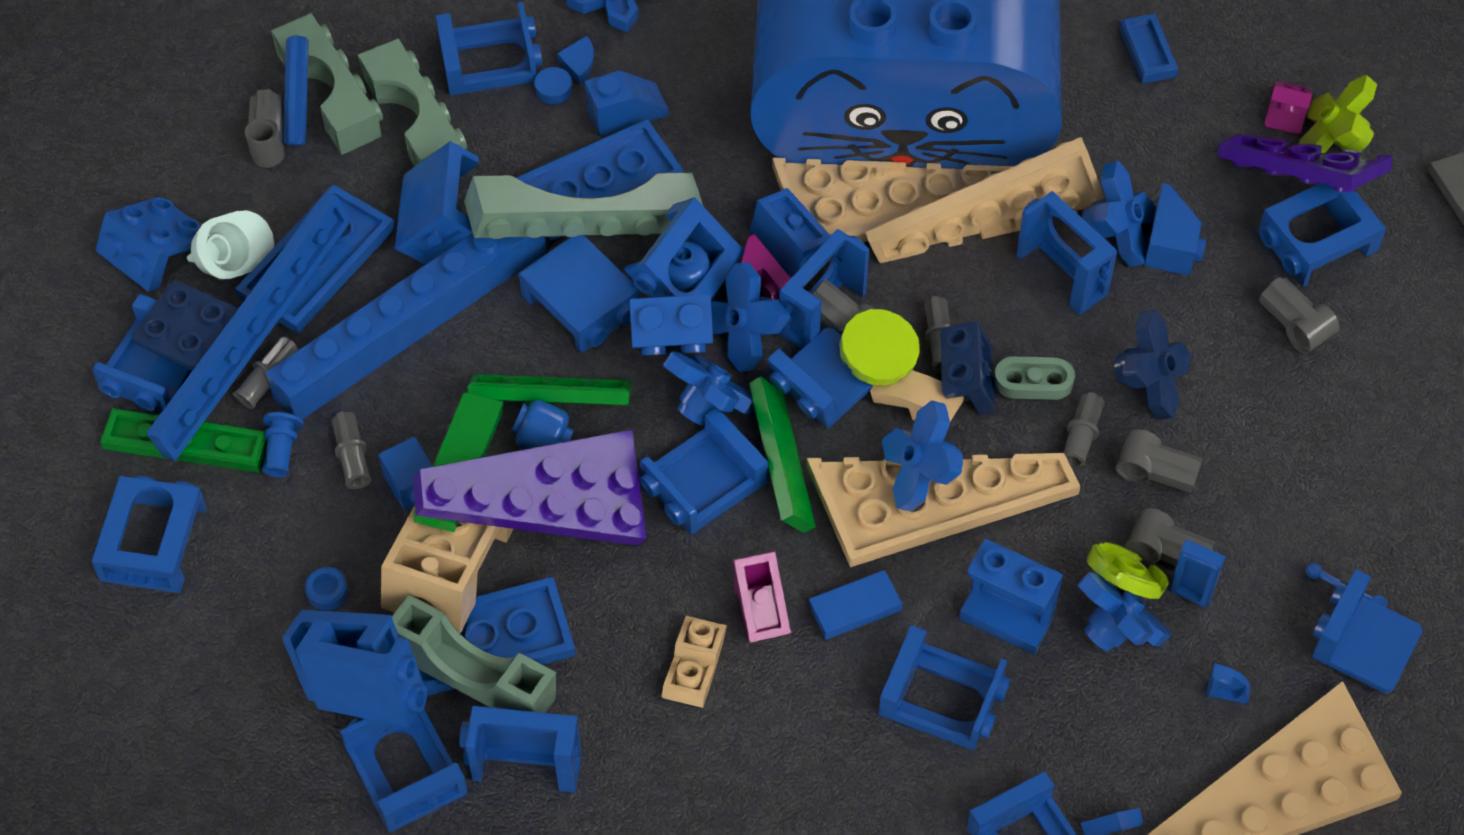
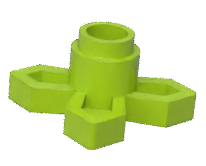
M1363 75L1351 81L1337 99L1329 92L1313 99L1307 117L1315 124L1300 139L1299 145H1321V153H1326L1333 143L1342 150L1348 149L1361 152L1371 142L1374 133L1370 128L1369 121L1359 113L1373 100L1377 83L1368 75Z

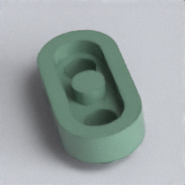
M1007 357L997 364L994 375V385L997 391L1003 396L1013 399H1062L1071 393L1075 380V371L1071 364L1063 359L1053 357ZM1015 379L1019 383H1011L1008 380ZM1048 381H1057L1059 384H1049Z

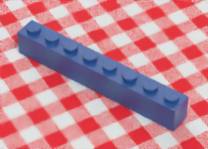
M472 233L267 371L266 374L273 398L286 413L293 414L303 420L547 253L545 236L538 238L504 237L493 239L474 238Z

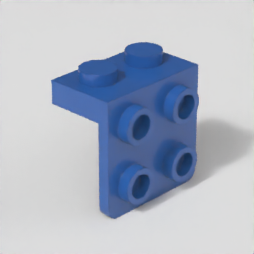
M156 197L105 212L95 251L146 291L150 292L160 288L168 257L191 250L192 239L201 226L199 222L189 218L176 208L168 199Z
M711 295L630 299L632 348H641V355L666 354V346L680 345L682 353L706 352L705 344H713Z
M831 327L821 331L792 359L780 349L776 350L767 359L771 371L769 378L773 385L781 393H788L794 398L799 408L807 417L812 420L816 418L827 429L838 421L873 387V385L857 379L851 373L852 370L848 367L847 363L844 365L840 357L839 347L842 335Z
M1355 569L1349 583L1340 580L1330 600V603L1336 606L1332 615L1323 613L1313 632V636L1319 638L1312 658L1383 693H1391L1423 629L1419 623L1363 597L1371 576Z

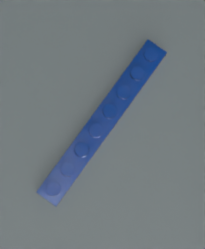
M326 192L323 194L147 431V436L163 457L173 461L177 460L349 225L351 219L338 196Z

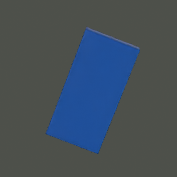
M1156 14L1120 20L1119 30L1141 83L1177 77L1178 66Z
M1186 539L1180 551L1169 591L1202 607H1208L1226 556Z
M885 570L809 599V608L825 640L900 612L903 605Z

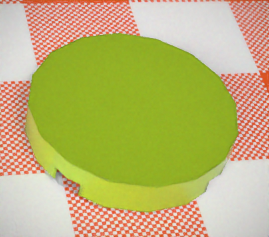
M869 309L856 314L846 324L839 342L840 357L844 365L847 363L848 367L852 370L851 373L857 379L873 386H890L898 383L905 376L907 377L914 369L920 353L919 338L912 325L900 315L882 309Z
M1106 542L1099 545L1094 544L1086 558L1088 565L1104 579L1123 590L1141 597L1159 599L1169 584L1166 575L1159 567L1151 564L1149 569H1147L1140 563L1142 558L1139 557V554L1115 544Z

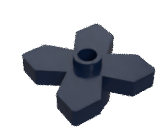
M1156 310L1142 311L1139 314L1135 327L1139 347L1128 348L1123 353L1117 355L1114 363L1115 375L1122 385H1128L1133 389L1146 387L1148 408L1158 420L1171 419L1175 417L1179 403L1174 376L1187 375L1191 354L1182 342L1168 343L1166 322Z

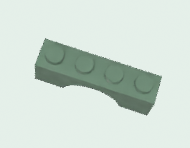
M312 13L271 30L276 53L284 66L286 64L287 38L294 35L307 37L309 41L308 78L323 81L333 88L331 95L320 108L325 130L341 155L382 137L379 121L383 120V115L379 105L374 99L368 100L363 81L358 74H351L346 55L342 49L335 50L333 38L325 24L320 26Z
M399 38L358 54L362 79L377 104H399L411 109L418 115L415 123L404 133L408 157L414 167L449 141L467 149L466 140L459 128L453 129L450 124L451 117L444 102L437 103L434 98L435 90L427 75L422 77L419 73L420 67L412 50L406 51Z
M408 595L392 616L399 637L409 640L419 670L488 707L546 713L556 699L555 671L521 653L514 657L503 658L477 648L459 634L445 613L413 596Z

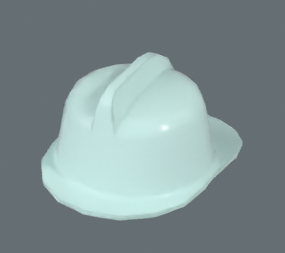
M248 210L235 211L215 217L203 223L196 232L191 242V253L187 256L188 262H195L196 266L208 275L219 279H231L251 272L274 248L273 233L268 223L261 216Z

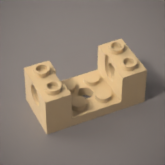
M414 506L381 566V608L395 613L406 597L411 595L445 613L452 626L460 634L476 604L477 574L494 539L507 543L513 529L459 521L458 524H462V526L457 527L454 533L414 523Z

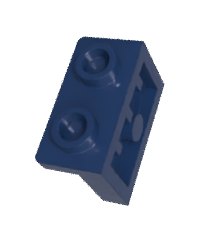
M979 321L943 327L940 330L942 393L944 397L950 399L964 396L966 401H972L979 415L995 412L992 344Z

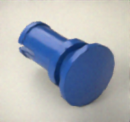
M272 412L265 414L263 417V423L268 427L264 435L268 443L262 471L268 476L286 477L289 474L292 444L297 442L298 435L296 431L301 430L304 423L302 419L293 414Z

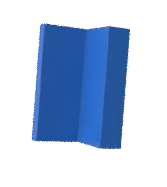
M788 188L757 200L749 233L756 235L790 278L798 272L806 263V260L810 259L831 236Z

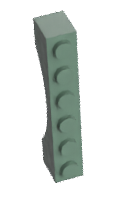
M657 173L645 184L630 192L613 197L594 199L573 198L549 193L530 186L511 175L473 176L464 200L474 238L493 239L504 237L538 238L541 236L576 237L580 235L661 234L671 222L665 214L673 204L695 197L703 205L693 173Z

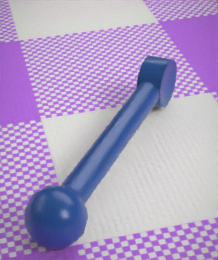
M1310 563L1306 567V575L1309 578H1319L1335 587L1338 586L1340 580L1322 571L1319 564ZM1366 593L1363 595V597L1384 607L1388 605L1387 600L1383 596L1376 595L1372 597Z

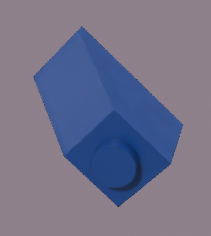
M621 70L585 81L586 108L599 137L626 129L646 119L651 121L669 115V109L659 88L652 81Z
M1162 183L1144 266L1190 276L1193 262L1202 261L1206 239L1199 238L1202 222L1170 184Z

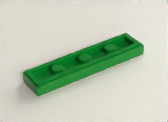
M474 374L468 384L469 394L494 400L534 401L538 399L544 402L629 405L632 392V382L630 380Z
M759 377L750 382L749 387L781 521L806 533L816 528L784 394L772 383Z
M464 392L433 467L484 458L502 415L503 402ZM414 511V523L454 533L459 521L416 516Z
M111 409L100 441L103 449L168 459L161 455L146 434L159 415ZM204 422L179 455L177 461L259 473L268 441L264 437L265 431Z

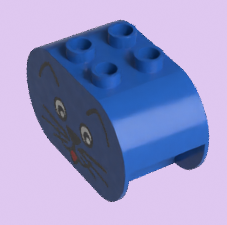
M758 0L751 97V122L760 142L776 157L786 158L787 163H806L807 159H821V164L842 165L846 160L906 162V167L926 168L927 163L941 164V168L963 169L966 165L1014 167L1027 158H1034L1048 152L1060 133L1062 125L1060 0Z

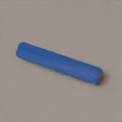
M299 35L288 37L286 40L283 142L288 146H301L306 143L309 41L307 37Z

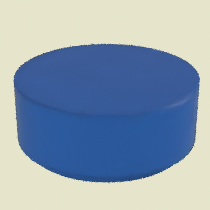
M549 67L540 71L535 77V92L542 102L560 104L571 96V76L564 69Z
M322 567L316 569L307 577L305 592L309 603L313 607L328 611L338 608L345 602L348 596V585L341 571L332 567Z

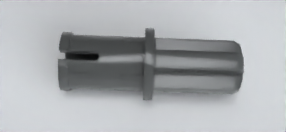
M932 296L924 304L928 328L925 331V339L930 343L933 370L941 373L940 330L943 327L951 326L947 300L945 298H938V296Z
M280 337L261 361L253 363L254 370L241 386L233 392L235 399L248 409H254L257 402L270 388L266 372L297 352L299 349L296 344L286 337Z
M1094 392L1081 396L1075 418L1067 426L1069 436L1063 453L1073 469L1085 467L1091 443L1098 438L1099 430L1097 424L1104 406V400Z
M340 411L332 419L338 445L335 448V454L338 459H341L347 488L360 489L366 487L371 482V476H369L364 455L367 451V446L360 438L355 414L353 412Z

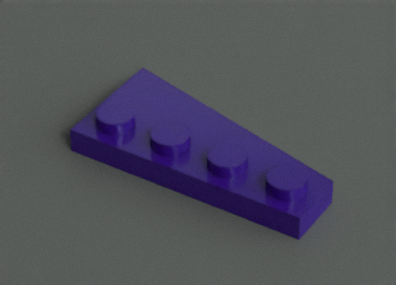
M1237 134L1219 142L1218 157L1231 160L1235 166H1255L1265 169V172L1270 175L1281 176L1287 174L1298 177L1300 182L1306 184L1324 183L1332 185V189L1338 192H1353L1357 187L1391 171L1393 156L1379 154L1375 160L1360 159V151L1344 149L1342 153L1325 154L1321 153V145L1300 144L1287 148L1286 140L1246 134Z

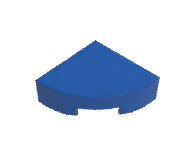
M587 36L557 53L559 64L579 84L588 78L594 62L593 45Z
M1214 663L1207 683L1206 695L1208 697L1248 704L1250 683L1246 677L1236 670Z
M1135 808L1082 822L1081 826L1084 835H1106L1141 826L1140 823H1143L1140 809Z

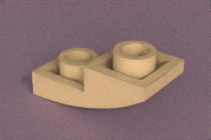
M913 370L907 377L905 376L903 379H900L898 383L890 386H873L870 390L874 403L909 408L912 420H915L918 410L933 400L946 404L951 421L965 399L964 396L946 399L942 393V381Z
M689 616L685 617L675 644L674 658L663 685L662 698L703 708L718 663L727 625Z

